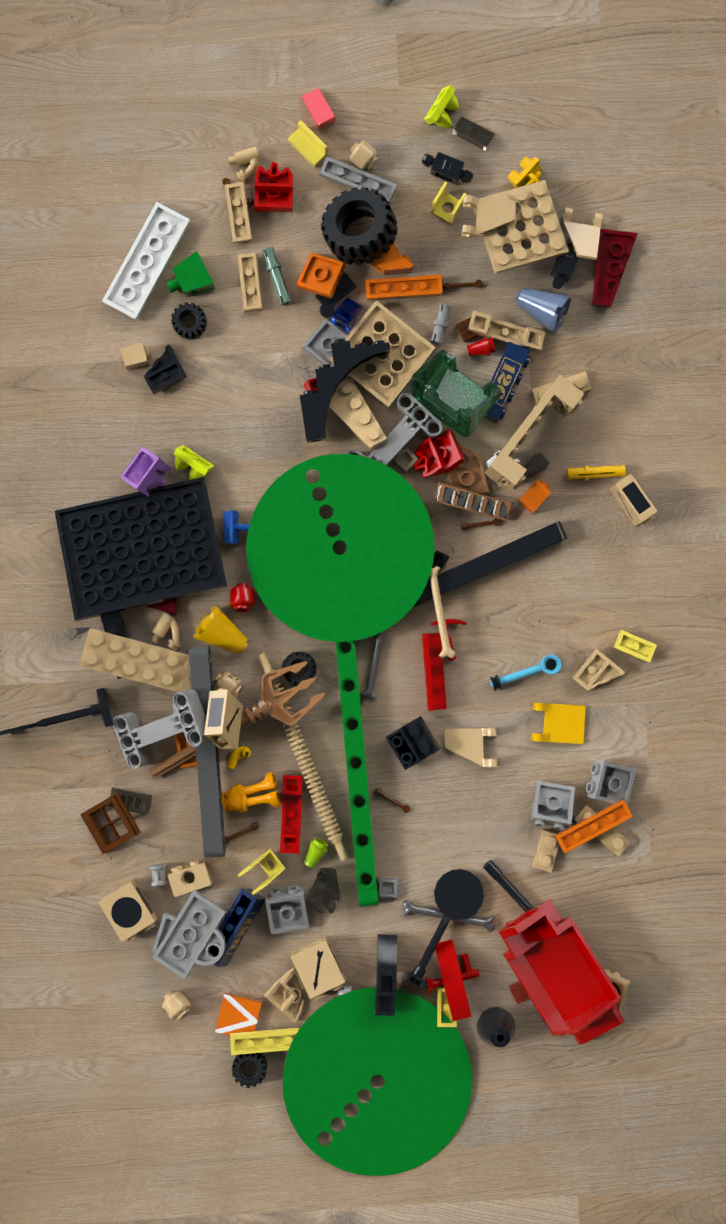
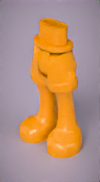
M268 772L265 779L257 784L245 787L238 784L234 785L232 789L224 793L222 792L224 812L237 811L241 813L247 811L250 806L265 803L271 804L275 808L281 807V798L277 790L260 796L247 797V795L256 792L276 789L277 783L274 773Z

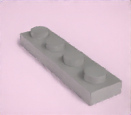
M326 156L319 173L321 177L349 188L357 187L361 189V187H367L369 191L374 189L379 194H383L389 204L397 187L395 183Z

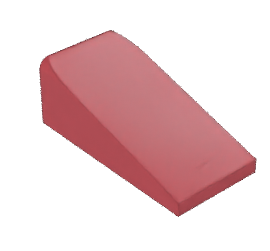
M319 88L302 96L318 130L336 122L335 116Z

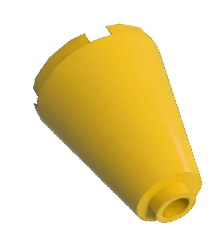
M213 605L210 608L212 612L210 615L206 613L196 628L195 632L197 633L193 634V637L234 654L243 653L248 646V643H246L247 638L218 607Z

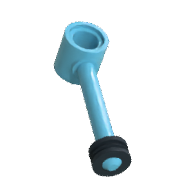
M547 655L542 658L539 665L500 678L498 675H495L496 677L494 678L491 676L490 685L494 688V691H497L496 689L498 688L502 689L501 685L542 671L547 674H555L561 668V661L555 655ZM548 659H553L556 663L553 670L546 668V661Z

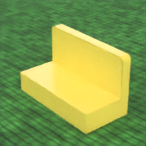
M300 121L298 129L288 138V142L307 161L316 167L328 155V147Z

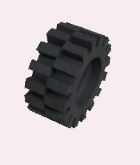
M185 302V305L180 304L178 309H174L175 312L171 315V323L175 332L180 337H185L188 340L190 338L196 339L198 335L200 337L202 331L206 329L205 326H207L206 316L200 306H196L192 302L191 304ZM187 314H192L196 317V324L191 328H186L182 325V319Z
M301 651L288 655L282 665V668L292 666L297 661L308 662L306 665L307 671L303 676H296L291 671L283 674L285 680L295 686H298L303 680L314 678L316 675L317 667L315 660L309 654Z
M262 1053L237 1055L232 1065V1076L235 1077L236 1083L240 1082V1086L246 1085V1088H250L252 1085L256 1087L257 1084H261L266 1076L268 1066L265 1056H262ZM247 1061H252L256 1064L257 1071L253 1075H247L243 1072L242 1065Z

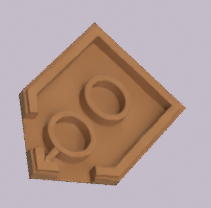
M458 442L465 461L452 471L446 473L448 484L484 495L489 494L490 490L482 456Z

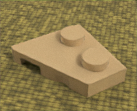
M595 649L572 679L588 691L600 684L624 675L625 672L598 649Z

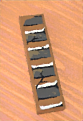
M438 482L433 499L434 502L507 521L512 505L510 501Z

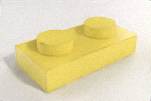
M620 630L613 648L650 663L657 645Z
M444 986L437 987V1027H457V1021L452 1020ZM441 1011L452 1023H441Z

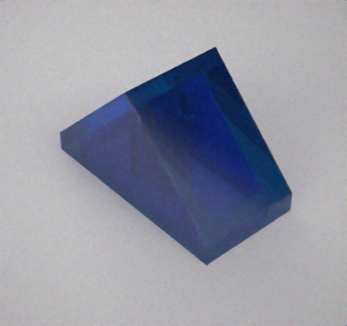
M347 297L333 313L332 323L349 332L363 306Z

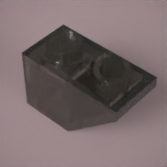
M321 868L316 875L313 886L308 891L305 902L320 914H333L340 899L336 870L334 868Z

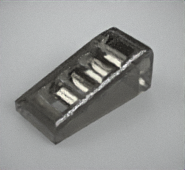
M112 787L110 797L120 793L125 803L126 795H128L126 807L130 812L142 815L149 813L152 795ZM134 797H136L135 806H132Z

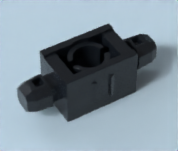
M441 152L437 153L436 158H433V155L424 154L421 163L424 166L432 167L430 175L457 185L459 179H462V182L470 183L473 178L472 172L467 169L463 170L465 162Z
M570 239L567 242L569 252L557 257L550 276L554 277L552 287L556 289H561L564 282L570 280L579 258L574 251Z

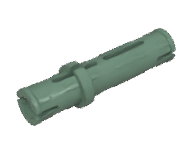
M268 247L262 250L267 264V272H270L280 305L289 304L292 300L280 269L281 264L278 263L274 248Z

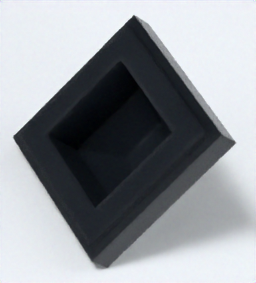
M436 550L432 568L440 567V573L446 567L449 556Z

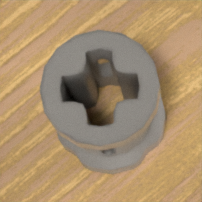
M166 864L149 866L153 879L151 886L169 883L166 880Z

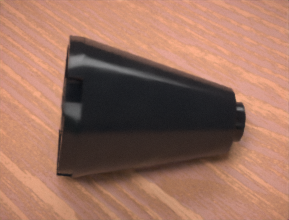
M491 1007L482 1012L477 1022V1031L483 1042L490 1046L501 1048L505 1047L514 1036L515 1021L508 1011L500 1007Z

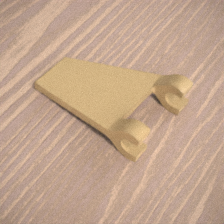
M471 195L464 196L463 208H477L476 227L463 225L461 238L476 237L515 221L516 201L483 199Z
M565 207L562 223L577 257L596 260L603 214L595 212L592 226L571 222L573 208Z
M497 728L445 729L446 749L483 767L498 766L497 758L484 759L483 737L497 736Z

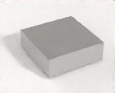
M379 877L378 898H398V878Z

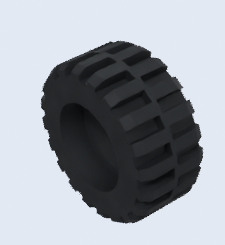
M356 187L351 188V191L347 192L345 190L341 192L342 195L339 197L335 196L332 199L333 202L329 203L325 208L327 212H324L322 215V235L333 255H336L337 259L345 261L346 264L353 265V262L356 265H363L364 262L369 264L376 258L377 260L380 259L384 252L387 253L390 250V244H394L398 231L396 226L397 220L389 202L383 194H379L374 189L369 191L367 187H361V189ZM360 217L375 218L372 226L365 233L358 236L344 235L347 227L354 220Z

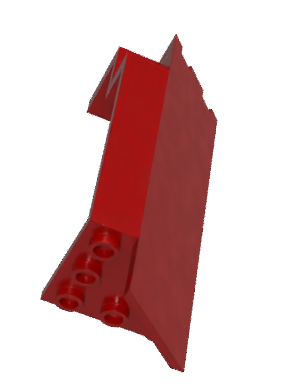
M550 899L535 909L532 908L521 914L517 919L505 923L506 926L498 931L509 949L503 953L505 959L552 1035L564 1036L566 1034H573L578 1044L582 1045L625 1022L617 1008L616 1003L622 1000L616 988L572 917L562 919Z

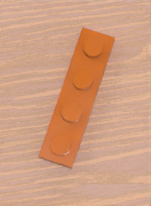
M441 275L365 280L367 300L439 296L443 294Z
M621 799L558 833L555 837L563 852L567 853L632 818L633 815L624 799Z

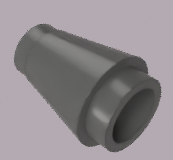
M541 452L535 454L524 467L527 469L524 475L529 479L544 471L550 464Z

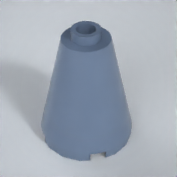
M529 288L520 290L516 296L517 306L552 332L558 331L563 323L561 320L564 315H567L571 304V298L567 295Z

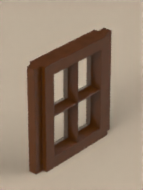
M119 793L112 795L80 814L102 854L141 833ZM111 804L114 805L119 814V817L112 821L104 809ZM100 810L108 822L99 827L93 814ZM122 819L128 833L120 837L113 824ZM109 826L117 837L116 840L108 843L102 830Z

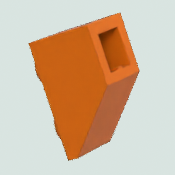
M391 244L389 246L390 250L387 253L384 252L380 259L377 260L376 258L372 260V263H369L383 275L411 273L413 270V261L408 256H402L398 253V249Z
M536 480L518 500V503L532 514L551 494V491H549L550 487L541 480L539 482Z

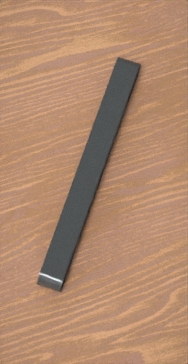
M210 646L189 647L191 689L197 692L205 716H207L209 693L214 691ZM209 741L196 747L203 851L205 858L225 857L226 844L218 747Z

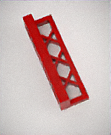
M424 633L421 635L427 710L447 709L443 658L439 657V654L442 652L440 633Z

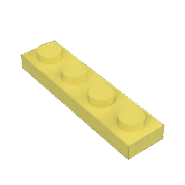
M300 1028L230 1033L231 1055L289 1050Z

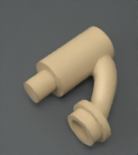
M256 146L235 152V156L228 158L230 165L237 164L240 166L250 163L244 172L241 169L239 170L240 172L236 173L239 182H244V184H246L245 180L254 172L260 160Z
M164 612L152 631L154 635L151 640L158 643L160 638H164L171 628L172 640H168L167 646L177 651L182 647L179 645V627L175 618Z

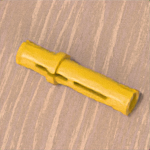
M624 464L597 467L584 465L580 468H567L566 470L568 480L584 479L585 481L589 480V478L625 477L626 473Z

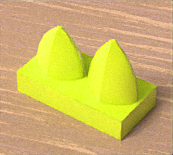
M451 85L441 90L425 116L424 121L428 124L434 123L443 128H452L451 119L444 110V108L448 110L459 109L458 100L454 95L455 89Z
M184 445L176 448L173 454L176 456L175 467L177 471L183 470L189 465L191 466L189 480L205 477L214 467L213 464Z

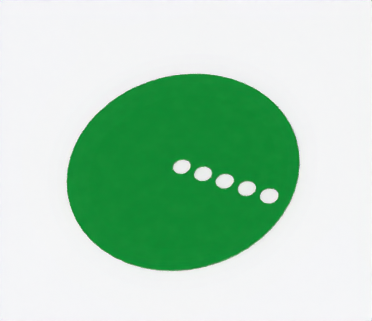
M329 454L295 465L278 477L265 491L250 520L246 543L247 563L258 595L271 613L291 629L314 639L350 642L365 639L387 630L414 607L421 597L431 574L434 560V535L423 501L409 482L399 473L379 461L353 454ZM311 469L317 470L320 474V478L316 483H309L306 480V473ZM317 487H322L326 490V498L322 501H316L312 496L313 490ZM323 505H329L333 508L331 518L324 519L320 516L319 510ZM330 523H337L340 527V533L335 537H331L326 533V527ZM336 541H344L346 543L347 550L344 554L338 555L333 551V545Z
M376 987L350 991L337 996L318 1008L304 1022L295 1035L286 1056L283 1070V1096L293 1127L302 1141L317 1156L347 1172L366 1176H385L402 1173L420 1166L437 1155L451 1141L460 1128L468 1110L472 1092V1069L467 1048L456 1027H437V1007L413 993L396 989L395 1016L375 1015ZM441 1011V1023H452ZM375 1075H381L385 1079L384 1086L379 1089L372 1087L370 1083L371 1078ZM362 1089H367L372 1094L370 1101L367 1103H362L357 1098L358 1092ZM349 1103H353L358 1107V1113L354 1117H348L344 1113V1108ZM339 1117L345 1121L343 1130L334 1131L331 1128V1121L334 1118ZM322 1132H328L332 1136L331 1143L326 1146L321 1145L317 1140L318 1135Z

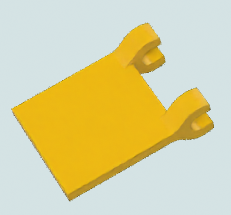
M533 702V710L544 711L543 734L531 733V741L583 744L586 706Z

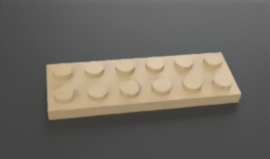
M89 628L79 666L175 692L191 689L189 655Z

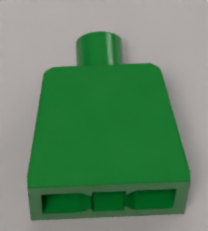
M198 251L172 269L176 278L167 282L171 293L182 288L186 297L215 288Z

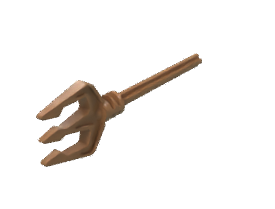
M301 662L264 674L261 678V699L258 701L259 705L257 706L253 703V709L250 707L245 708L246 711L242 714L240 729L250 723L258 724V718L263 721L264 715L267 717L271 716L292 726L325 697L326 693L310 697L309 705L292 715L285 708V703L300 690L307 689L317 677L303 680L298 686L279 693L275 691L274 679L289 671L298 673L308 662ZM190 745L150 768L151 776L156 779L196 755V747Z

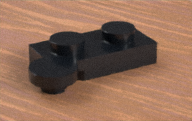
M345 272L342 274L332 299L318 294L315 295V298L322 304L320 306V314L324 318L332 317L335 312L334 305L356 288L354 282Z

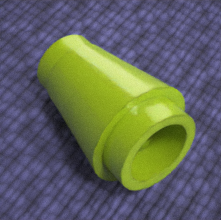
M314 838L310 842L304 863L314 868L328 851V844L320 838Z

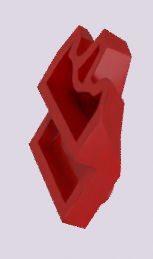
M273 161L268 171H265L264 167L258 166L255 174V211H293V174L289 168L279 171L278 163Z
M448 428L435 439L429 437L418 445L414 454L421 458L414 464V470H424L423 478H428L450 472L465 461L454 432Z

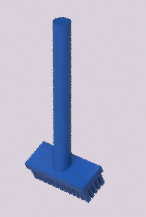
M223 511V543L239 544V531H248L249 524H239V511Z

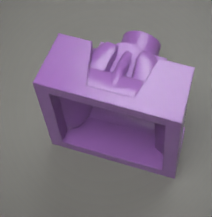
M142 446L120 478L136 490L149 496L150 494L147 491L163 486L165 483L163 478L166 474L165 472L172 469L159 457Z

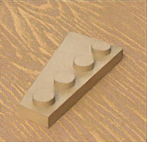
M349 378L340 383L332 396L329 409L370 450L386 443V436L353 379Z

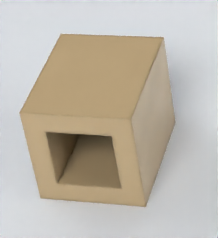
M143 342L120 348L127 370L150 365L151 353L149 347L145 348Z

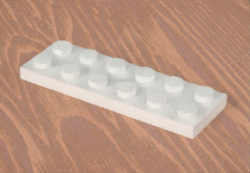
M156 202L102 302L137 321L191 222L190 219Z

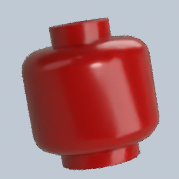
M238 583L237 586L231 588L230 606L234 608V611L243 613L248 612L254 607L255 591L247 583Z

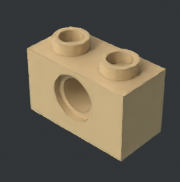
M201 859L190 862L188 867L183 868L182 865L171 868L172 872L167 875L174 897L213 884L207 861L201 862ZM185 873H193L195 880L192 882L187 881Z

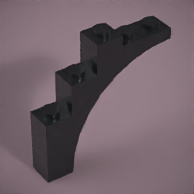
M344 338L336 339L334 343H331L334 366L330 367V364L320 365L319 369H315L318 392L315 393V390L304 391L303 395H299L307 443L326 440L325 425L327 411L338 386L351 371L362 363L374 357L389 354V342L385 343L384 340L373 342L374 345L367 346L366 343L354 345V348H351L350 340L346 341Z

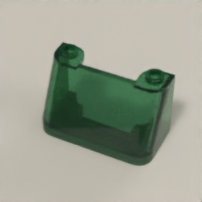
M442 349L412 375L411 395L440 421L461 436L469 437L498 401L502 389L494 383H487L484 387L480 386L457 370L455 356Z

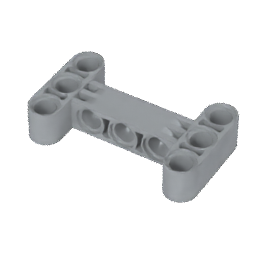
M409 393L401 394L397 400V408L405 417L387 435V442L376 447L367 458L388 466L419 431L423 432L428 438L431 437L433 439L441 434L442 423ZM403 399H407L411 402V405L405 408L401 406L400 402ZM417 412H422L425 418L419 421L414 415ZM430 425H436L439 428V431L437 433H431L428 427ZM351 449L346 453L365 457L357 449Z
M186 689L174 694L173 704L177 713L144 726L140 725L138 717L133 712L121 714L114 718L113 727L125 760L130 768L137 769L150 763L152 757L148 747L149 744L183 731L188 744L193 747L210 741L204 735L206 716L195 690Z

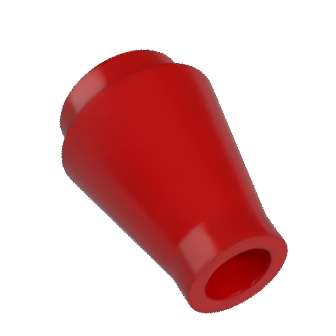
M486 337L471 345H467L469 357L491 356L492 353H496L493 338Z

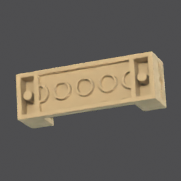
M559 375L485 471V474L508 492L512 488L516 490L526 478L524 473L527 471V469L511 458L519 448L517 444L521 445L530 434L528 429L532 430L542 417L539 414L543 416L550 406L564 417L569 413L573 414L583 403L581 398L585 393Z

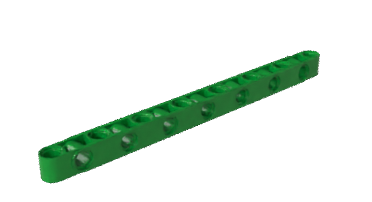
M355 641L348 642L351 644V651L348 653H343L340 649L341 644L344 642H336L359 907L378 906ZM347 680L353 681L355 684L354 690L346 691L344 683ZM350 719L358 721V727L354 730L349 729L347 726V722ZM355 757L360 758L361 766L358 768L352 767L351 759ZM357 796H362L365 799V803L362 806L355 805L354 799ZM360 835L368 837L366 844L363 845L357 841ZM369 874L372 880L369 883H364L361 880V876Z

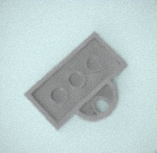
M194 890L152 958L183 979L187 978L195 963L202 966L216 963L222 958L226 949L225 937L217 927L227 911ZM211 945L218 947L219 954L217 956L210 954L209 948Z

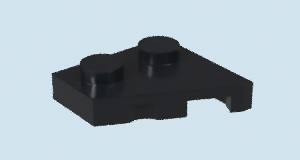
M170 344L165 347L166 351L160 358L156 359L153 367L144 375L153 395L187 377Z

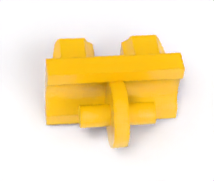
M524 157L520 163L523 171L518 173L512 170L508 175V179L514 188L540 181L539 178L542 176L540 173L542 168L539 165L540 159L535 157L532 160Z

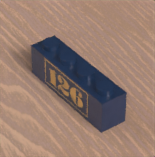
M510 341L508 342L476 412L477 415L497 423L498 419H503L507 411L504 406L507 401L511 402L515 393L512 391L514 384L519 385L523 376L520 374L522 367L526 368L530 361V357H528L529 350Z
M241 889L218 928L225 937L226 949L222 958L214 963L217 967L229 964L265 902V898L255 893L252 895V889ZM211 945L209 952L211 955L217 956L219 949L217 946Z

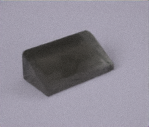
M464 117L460 118L453 129L454 135L485 151L495 135L493 132Z

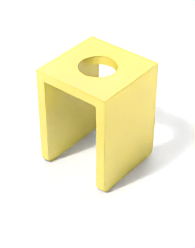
M444 182L432 202L431 213L452 225L463 208V199L467 194L464 193L461 199L458 200L446 193L448 183ZM445 203H450L453 205V211L445 213L442 206Z
M271 849L257 857L238 874L239 877L258 863L268 874L269 877L251 892L252 895L266 887L286 869ZM267 859L273 862L274 868L267 864Z

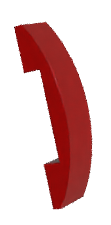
M283 775L280 853L299 854L302 776Z
M453 940L439 942L435 951L452 1020L457 1021L472 1017Z

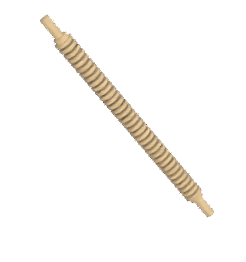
M266 653L258 655L265 671L264 674L275 671L272 670ZM280 678L273 680L275 691L278 693L284 690L283 687L279 688L282 683H277ZM289 701L285 703L287 710L292 708L291 705L287 707V704L290 703ZM284 724L282 725L283 728L287 727L284 731H289L286 736H291L288 741H293L290 746L295 745L292 751L297 750L294 756L299 755L296 757V761L301 760L297 763L298 765H303L299 767L300 770L304 769L301 772L302 775L306 774L303 778H308L305 783H310L307 788H312L309 790V793H314L311 795V798L315 797L313 799V803L317 802L315 808L319 807L316 809L317 812L321 811L318 815L319 817L323 816L320 820L321 822L325 821L322 825H327L324 830H329L326 832V835H331L328 837V840H331L332 844L334 843L340 860L343 861L348 858L341 842L343 834L342 832L338 833L341 829L340 827L336 828L339 826L338 823H334L337 819H332L335 814H330L333 812L332 808L328 809L331 807V804L326 805L329 799L324 800L327 798V794L322 795L325 793V790H320L324 787L323 785L319 786L322 783L321 780L317 781L320 777H315L318 772H313L316 767H311L314 765V762H309L312 760V757H307L310 755V752L306 753L308 748L304 749L307 745L306 743L302 744L305 740L304 738L300 739V737L303 735H298L301 732L300 729L296 730L299 725L289 726Z

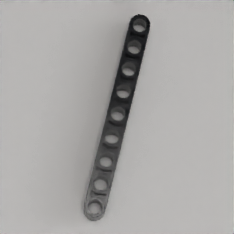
M555 522L437 575L440 595L567 539L568 537L561 522ZM430 579L414 607L433 599Z

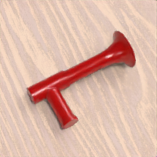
M468 953L460 954L464 967V972H461L463 981L480 977L478 968L471 969ZM425 976L429 996L432 990L444 985L442 978L429 979Z

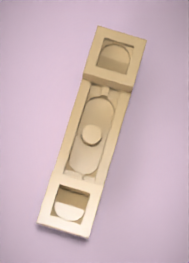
M474 310L468 330L484 337L493 338V340L506 344L510 341L523 348L541 351L546 333L531 327L524 328L491 318V315Z

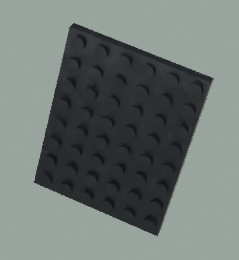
M204 477L152 488L147 491L150 494L149 496L139 491L55 511L75 621L228 587Z

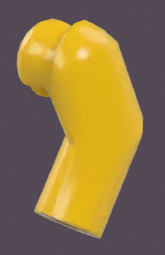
M247 746L233 749L226 767L235 769L238 760L250 757V749Z

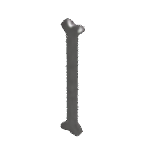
M385 631L376 634L367 686L360 693L362 697H368L371 701L376 698L374 685Z
M409 900L403 902L405 907L403 914L405 917L411 913L442 918L444 915L440 910L415 906ZM493 915L486 919L473 916L461 920L451 919L452 921L483 926L489 932L495 929L493 925L495 918Z

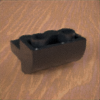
M421 716L406 723L385 737L405 770L441 749Z

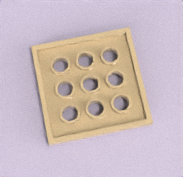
M545 180L482 197L483 199L516 201V206L519 208V212L515 213V221L482 234L495 274L565 255L569 252ZM533 200L537 203V207L530 208L527 202ZM540 218L543 221V225L536 226L533 219ZM522 223L525 226V230L518 231L515 228V224ZM504 228L507 231V235L500 236L497 233V229ZM546 236L549 239V243H541L539 237ZM528 241L531 244V248L524 249L521 246V242ZM510 246L513 249V253L506 254L503 251V247Z
M376 300L346 337V341L350 340V346L354 348V345L362 343V340L366 337L371 338L373 342L384 340L385 343L389 342L390 353L385 359H380L377 356L362 363L347 376L389 408L436 347ZM382 323L385 329L382 332H376L374 325ZM397 335L400 341L397 344H391L389 336ZM405 347H412L414 354L412 356L405 355L403 351ZM331 356L329 361L334 365L333 356ZM393 362H401L403 368L400 371H395L392 368ZM368 364H373L376 367V371L373 374H368L365 371V367ZM388 376L391 379V383L388 386L382 385L380 383L381 377Z

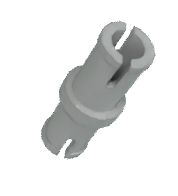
M439 305L438 315L433 323L435 326L430 342L442 345L445 329L449 325L447 321L451 306Z

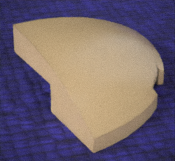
M292 968L280 977L263 996L295 1023L304 1006L305 1000L302 999L304 985L297 971Z

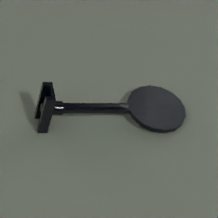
M96 689L98 703L90 705L89 708L0 731V736L34 727H45L89 715H101L105 727L112 726L113 722L105 689Z
M463 869L451 870L443 874L436 883L434 890L435 903L444 915L418 966H415L413 972L406 971L403 977L405 980L417 984L421 989L427 983L422 979L426 972L425 968L450 920L467 919L475 915L482 906L484 899L483 886L479 879L469 871Z

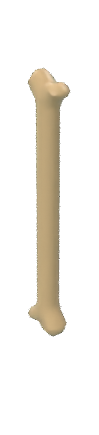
M436 566L432 568L429 579L443 647L439 657L444 658L448 656L453 658L456 653L450 647L437 574L441 568Z

